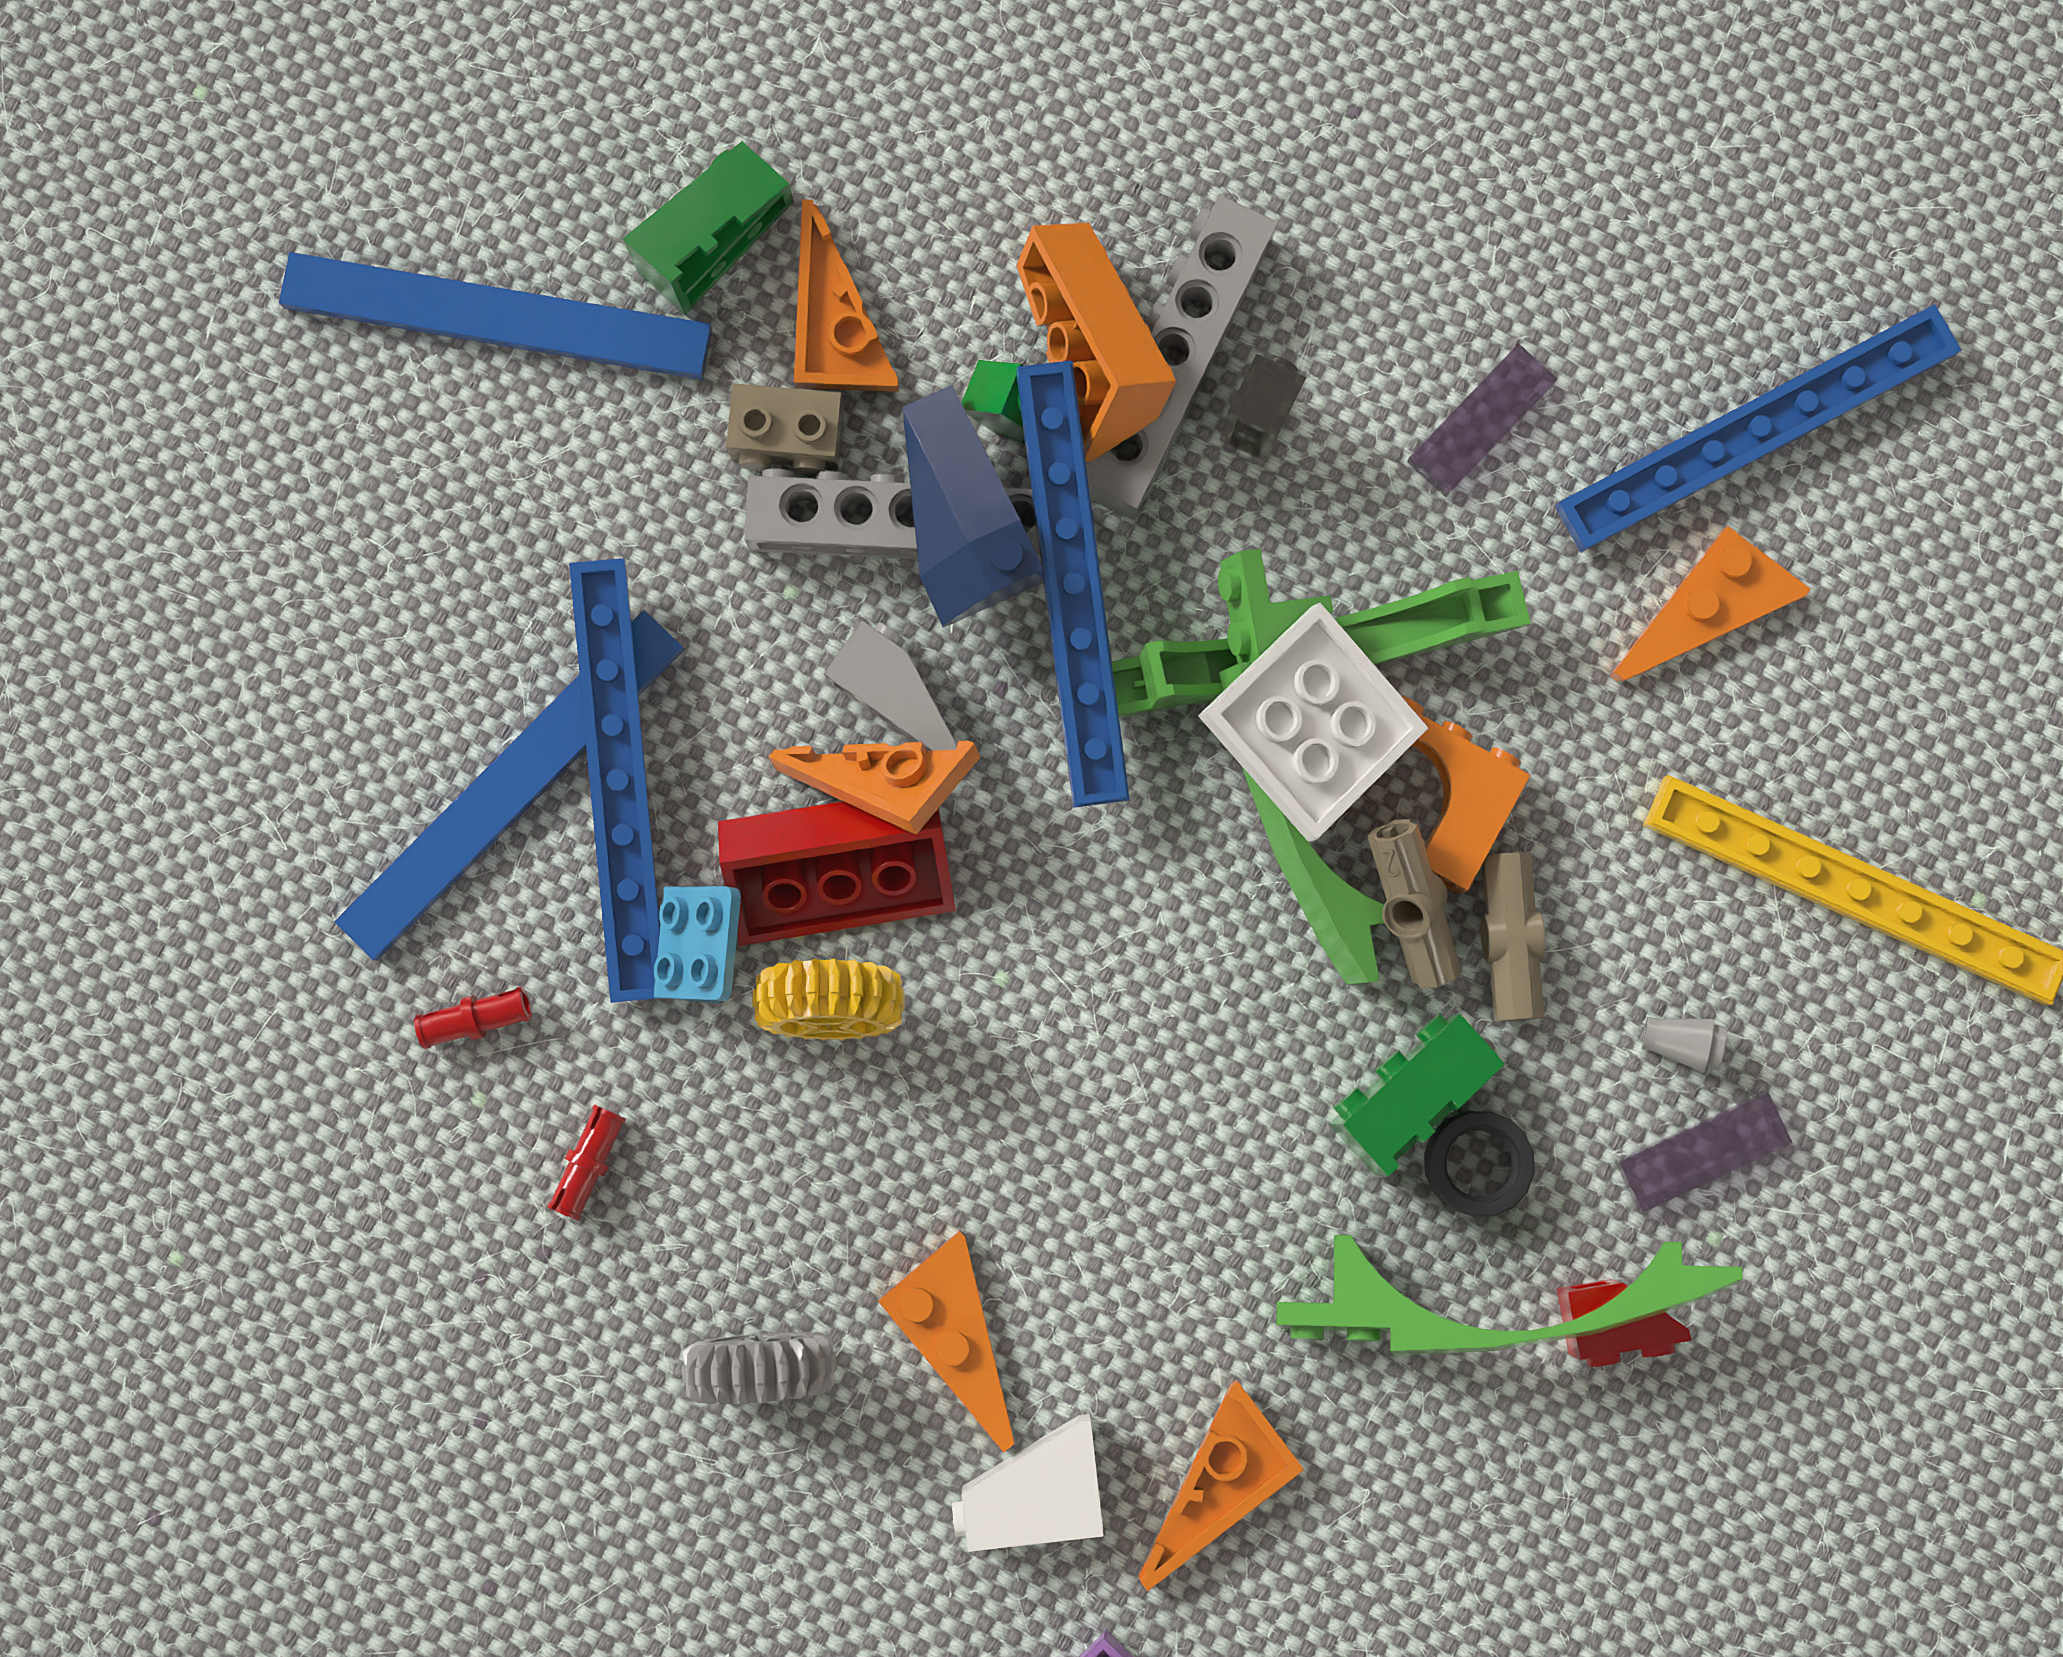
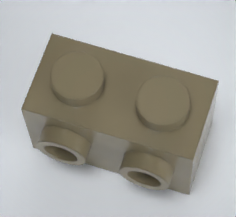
M732 383L726 448L731 459L739 461L740 467L755 471L771 469L772 464L793 466V471L796 473L816 476L818 472L825 471V469L839 470L845 410L842 394L839 392Z

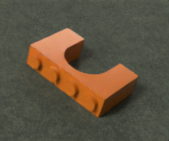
M1400 695L1428 727L1411 746L1422 752L1432 762L1440 776L1443 787L1442 809L1424 843L1432 873L1436 874L1444 882L1447 889L1459 895L1470 888L1525 787L1530 774L1519 769L1521 761L1512 754L1492 747L1490 752L1470 742L1473 735L1466 729L1449 721H1444L1442 726L1423 716L1425 709L1420 704Z

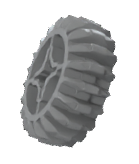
M810 1331L756 1333L705 1339L704 1341L691 1344L684 1350L685 1364H682L683 1382L686 1384V1396L697 1403H706L707 1405H742L746 1403L801 1399L802 1397L825 1393L835 1385L834 1372L837 1370L836 1352H833L831 1337L824 1333Z

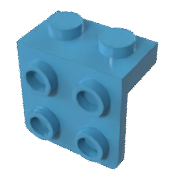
M726 886L664 887L663 903L659 911L661 926L658 957L654 965V997L720 1004V1001H726L730 998L741 899L737 888Z

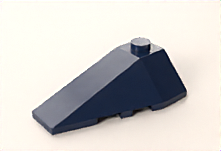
M950 385L903 406L919 574L942 627L949 626L1042 584L1043 568L953 386Z

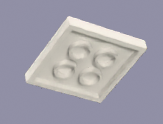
M1321 603L1311 606L1198 715L1308 842L1317 840L1428 729L1425 723Z

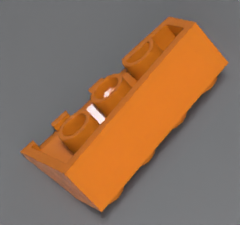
M1090 223L1035 225L1031 228L1016 266L1037 327H1047L1048 351L1046 355L1049 363L1070 360L1073 362L1081 430L1085 439L1083 440L1085 461L1090 462L1157 420L1173 390L1176 379L1170 365L1166 363L1151 336L1148 325L1144 323L1129 296L1127 287L1119 278L1108 258L1106 249L1101 245Z

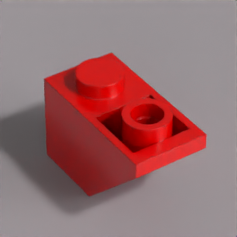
M1605 1279L1556 1288L1563 1323L1575 1320L1600 1308L1617 1297L1628 1286L1617 1280ZM1666 1312L1600 1333L1566 1339L1569 1355L1579 1360L1586 1359L1588 1367H1600L1621 1362L1620 1353L1641 1350L1642 1357L1669 1355L1676 1352L1675 1343L1692 1341L1690 1330Z

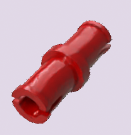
M520 986L514 990L477 999L474 995L467 996L461 999L459 1005L426 1014L415 1015L416 1018H414V1028L421 1047L429 1049L434 1045L467 1036L471 1040L485 1038L486 1032L522 1021H531L532 1007L525 988Z
M595 1104L592 1107L593 1111L575 1150L568 1149L564 1159L568 1160L569 1163L551 1202L547 1205L548 1208L577 1221H580L583 1209L599 1175L605 1176L609 1166L605 1164L606 1159L623 1123L625 1124L627 1119Z

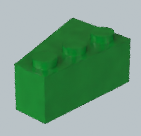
M741 141L730 151L725 150L719 154L705 172L622 240L638 274L682 314L686 315L794 203L790 184Z
M1441 1013L1436 1015L1415 1034L1421 1042L1406 1056L1400 1050L1394 1052L1375 1069L1374 1072L1380 1078L1364 1093L1358 1086L1355 1087L1333 1107L1338 1116L1329 1123L1330 1126L1373 1174L1389 1177L1400 1166L1397 1160L1417 1142L1420 1144L1424 1143L1435 1132L1433 1128L1454 1109H1459L1505 1065L1461 1014L1451 1015L1447 1019Z

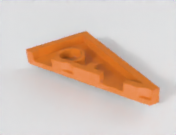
M802 199L794 363L795 388L899 392L897 375L890 365L879 341V336L866 313L862 299L846 265L842 261L823 215L813 200Z
M1726 526L1609 676L1616 682L1620 680L1623 682L1636 677L1683 653L1685 654L1734 629L1747 625L1766 614L1802 599L1811 589L1732 528Z
M967 740L958 741L956 750L927 751L923 742H908L899 746H890L886 743L844 745L842 753L816 754L812 746H792L784 750L774 749L768 757L775 770L917 835L981 756L975 744Z
M959 1230L882 1296L878 1302L999 1448L1006 1452L1015 1444L1011 1423L999 1380L966 1236Z
M1237 1379L1229 1385L1138 1575L1140 1582L1147 1592L1304 1470Z

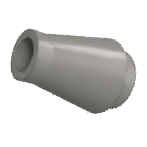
M1647 1017L1641 1049L1653 1051L1702 1073L1705 1072L1706 1068L1719 1070L1726 1045L1727 1027L1715 1025L1714 1019H1657Z

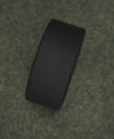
M1463 1111L1445 1119L1430 1136L1424 1152L1425 1176L1433 1193L1447 1207L1474 1217L1496 1216L1514 1208L1528 1193L1535 1174L1534 1151L1525 1132L1511 1119L1491 1111ZM1484 1130L1496 1135L1506 1144L1511 1155V1171L1507 1182L1498 1191L1487 1196H1472L1462 1192L1452 1183L1447 1172V1155L1451 1145L1459 1136L1470 1131Z

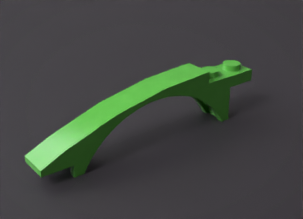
M1261 549L1240 551L1220 561L1221 570L1218 574V588L1222 599L1227 601L1231 623L1227 633L1228 644L1233 655L1237 657L1238 662L1237 665L1219 672L1223 691L1311 606L1321 603L1330 614L1334 611L1331 595L1270 603ZM1242 767L1275 858L1320 945L1346 985L1380 981L1370 925L1384 923L1382 917L1384 904L1365 896L1333 872L1304 836Z
M1518 571L1471 580L1470 577L1453 580L1398 601L1334 618L1374 665L1481 639L1531 624ZM1228 638L1189 642L1160 640L1146 643L1139 656L1112 661L1119 718L1198 702V705L1213 702L1223 692L1219 672L1238 664L1237 657L1233 655L1229 648Z
M1334 1235V1302H1277L1276 1325L1281 1329H1290V1339L1324 1340V1330L1347 1331V1341L1380 1342L1381 1332H1391L1390 1351L1393 1355L1498 1351L1592 1335L1690 1305L1739 1284L1743 1279L1742 1267L1682 1265V1242H1664L1651 1263L1639 1277L1617 1297L1600 1308L1575 1320L1551 1327L1521 1331L1490 1330L1451 1321L1415 1304L1398 1292L1375 1270L1351 1235Z

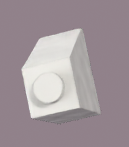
M1090 1414L1076 1416L963 1485L962 1501L952 1502L955 1536H966L968 1552L1104 1536Z

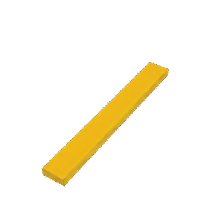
M1667 775L1663 778L1643 824L1644 827L2045 1006L2053 1005L2063 981V950L1673 776Z

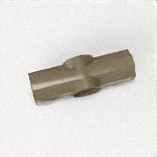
M1410 819L1393 820L1386 825L1374 828L1369 834L1368 840L1387 899L1382 910V917L1386 927L1399 938L1412 983L1419 984L1420 989L1439 988L1449 981L1456 980L1462 970L1443 910L1448 899L1447 888L1444 882L1436 874L1432 873L1418 824L1411 823Z
M1516 852L1487 855L1482 864L1486 914H1483L1481 918V946L1484 960L1487 964H1490L1494 1022L1545 1018L1540 960H1543L1545 954V930L1541 913L1536 911L1531 853Z

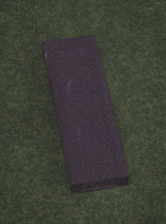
M1518 343L1416 449L1407 462L1446 498L1550 390L1558 379Z
M1762 1092L1616 1160L1615 1163L1638 1211L1645 1212L1793 1142L1769 1092Z

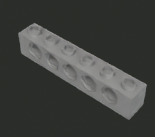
M1220 194L1211 211L1205 208L1201 209L1189 236L1196 240V243L1188 258L1183 255L1178 256L1168 276L1166 284L1173 287L1167 302L1164 305L1156 301L1146 320L1151 336L1159 350L1169 346L1177 347L1184 352L1187 359L1182 364L1170 365L1176 383L1158 419L1126 439L1137 445L1140 455L1132 461H1121L1112 454L1110 449L1095 460L1086 462L1091 500L1132 520H1136L1273 241L1278 224L1277 221ZM1213 253H1221L1230 259L1232 266L1222 271L1214 270L1207 265L1205 258ZM1189 300H1199L1206 304L1210 312L1204 317L1193 318L1182 310L1181 305Z
M765 469L762 471V476L748 475L744 540L749 550L753 552L918 559L915 527H905L897 521L899 512L904 507L912 505L910 483H903L901 476L893 474H875L871 476L870 481L849 480L848 474L835 471L818 472L816 479L795 478V473L790 470ZM1000 480L1015 511H1026L1035 519L1032 490L1011 488L1009 481ZM809 500L818 505L816 515L809 521L797 522L789 517L791 508L799 501ZM854 503L869 505L873 509L871 517L860 525L846 522L843 519V515L850 505ZM1035 522L1034 526L1026 531L1041 564Z

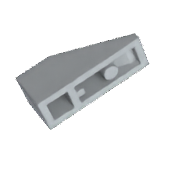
M862 620L825 670L824 676L827 682L910 741L923 742L927 751L956 750L957 745L907 651L901 648L906 641L898 633L881 622L873 628Z

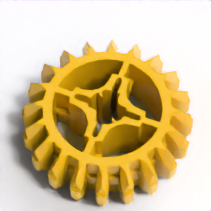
M814 958L810 961L794 960L791 963H778L773 967H767L756 976V986L753 989L752 1007L755 1011L757 1026L772 1034H783L787 1038L800 1037L804 1040L821 1039L824 1041L827 1039H839L843 1041L850 1038L862 1039L866 1036L877 1037L882 1033H889L896 1029L902 1023V1011L905 1010V993L902 988L901 975L886 966H877L873 962L861 963L855 959L844 961L835 958L831 960H818Z

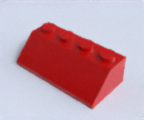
M844 801L718 821L719 864L726 887L737 888L741 896L737 931L740 946L956 911L939 808L917 835Z

